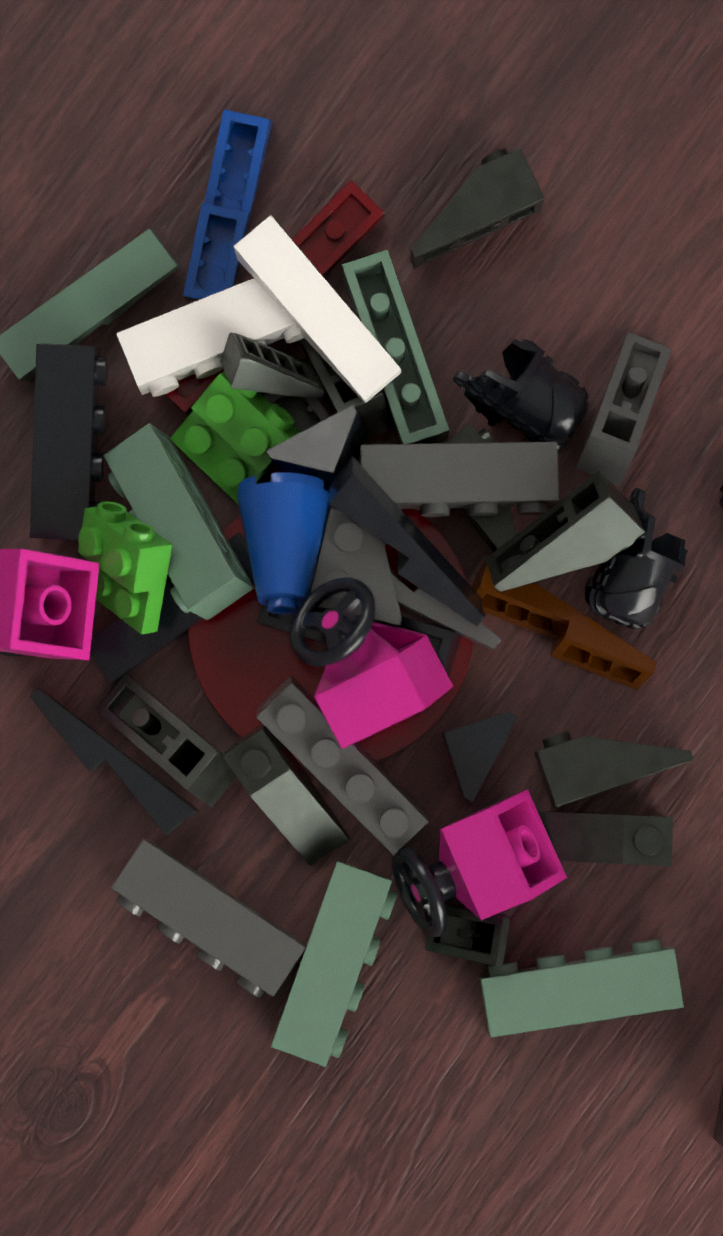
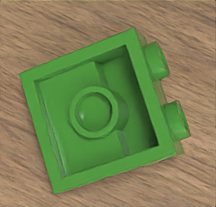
M224 371L216 377L191 407L192 413L170 439L238 504L237 490L239 483L249 477L256 476V484H259L275 466L266 450L301 432L293 425L294 419L284 408L277 404H271L261 393L233 389Z
M101 502L97 507L85 508L82 529L79 532L78 552L89 561L99 563L96 600L141 635L157 632L172 544L156 533L151 525L141 522L127 512L126 508L119 503Z

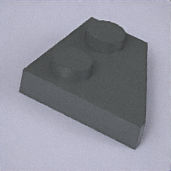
M330 508L311 592L325 582L336 578L350 577L358 579L365 583L373 593L375 599L374 620L400 626L402 618L383 540L339 510ZM341 592L327 598L318 607L325 609L335 607L347 592ZM360 603L352 611L356 616L360 615Z

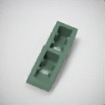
M148 229L0 335V355L19 380L30 382L35 378L36 344L77 345L100 325H109L179 269L180 266L153 230Z

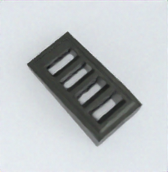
M233 332L229 333L220 362L233 389L322 399L325 391L313 365L246 336Z

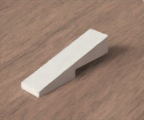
M271 215L233 246L237 260L297 324L301 330V335L364 403L368 402L401 373V368Z

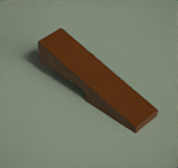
M486 560L476 573L472 588L482 598L483 611L554 639L550 653L551 657L635 690H638L654 673L656 661L535 582L500 592L493 585Z

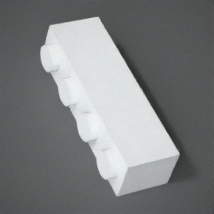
M254 278L116 333L141 394L151 392L153 397L175 390L179 387L178 380L196 374L197 379H202L223 370L220 361L230 332L246 336L264 345L285 338L286 343L296 342L304 338L297 324Z

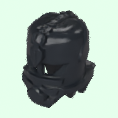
M513 339L503 350L504 364L511 376L510 378L490 370H484L477 377H472L462 371L456 373L453 381L460 388H465L464 396L476 407L475 411L481 413L488 420L489 426H494L504 420L522 433L529 442H557V450L567 444V439L572 437L575 427L579 425L581 417L588 409L589 403H587V399L589 396L585 387L581 388L579 386L580 382L572 375L558 371L551 364L554 360L548 355L543 357L545 351L530 340L524 339L520 342Z
M640 488L633 490L630 495V502L634 505L645 532L629 548L619 551L608 561L598 564L594 574L590 576L585 586V600L592 612L597 616L602 615L606 620H614L616 624L626 625L628 629L645 628L653 622L652 618L654 615L657 616L661 608L663 595L670 581L676 583L678 576L674 575L675 570L683 572L688 552L684 548L686 540L669 533L653 540L656 518L645 511L643 506L646 492Z

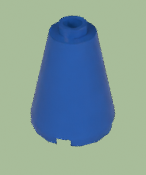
M271 473V482L256 484V476H252L239 483L237 501L257 599L259 603L267 606V610L271 613L292 614L297 611V607L301 605L310 592L330 508L332 509L333 507L329 504V489L327 491L324 490V480L304 474Z

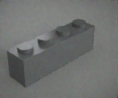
M557 442L361 445V466L400 509H420V516L450 515V508H469V515L493 516L498 515V507H518L519 515H542L547 511V507H553L559 500Z
M292 675L257 707L256 717L393 855L429 822L425 810L358 742L341 749L316 699Z
M143 839L111 887V889L120 894L116 900L119 905L138 917L146 911L160 921L156 927L158 931L179 944L186 938L200 948L196 955L201 960L221 971L225 964L240 975L236 982L259 998H261L264 992L274 997L307 946L149 839Z

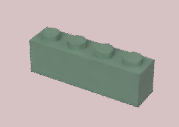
M388 250L342 264V279L354 314L401 368V373L381 390L398 443L435 444L447 440L449 427Z
M148 423L103 455L112 471L108 474V479L116 492L121 497L127 498L132 507L129 513L141 522L151 525L156 533L172 544L168 575L174 587L170 589V592L177 605L185 613L191 611L209 620L254 589L229 541L167 434Z
M337 860L274 1036L272 1048L324 1067L327 1066L330 1056L340 1057L349 1032L340 1028L346 1010L356 1012L365 984L357 982L363 963L370 966L373 965L381 942V938L373 936L379 917L386 920L389 919L398 894L389 890L392 883L391 879Z
M660 939L631 943L633 952L614 954L613 947H601L585 950V959L566 962L565 954H556L536 958L537 967L518 969L517 961L504 962L502 967L489 965V974L479 975L488 1034L492 1038L684 1008L675 949L669 946L661 947Z

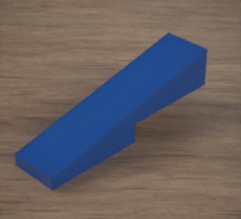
M223 109L205 202H202L183 296L201 300L235 286L240 262L237 260L233 246L247 235L273 123L270 119Z

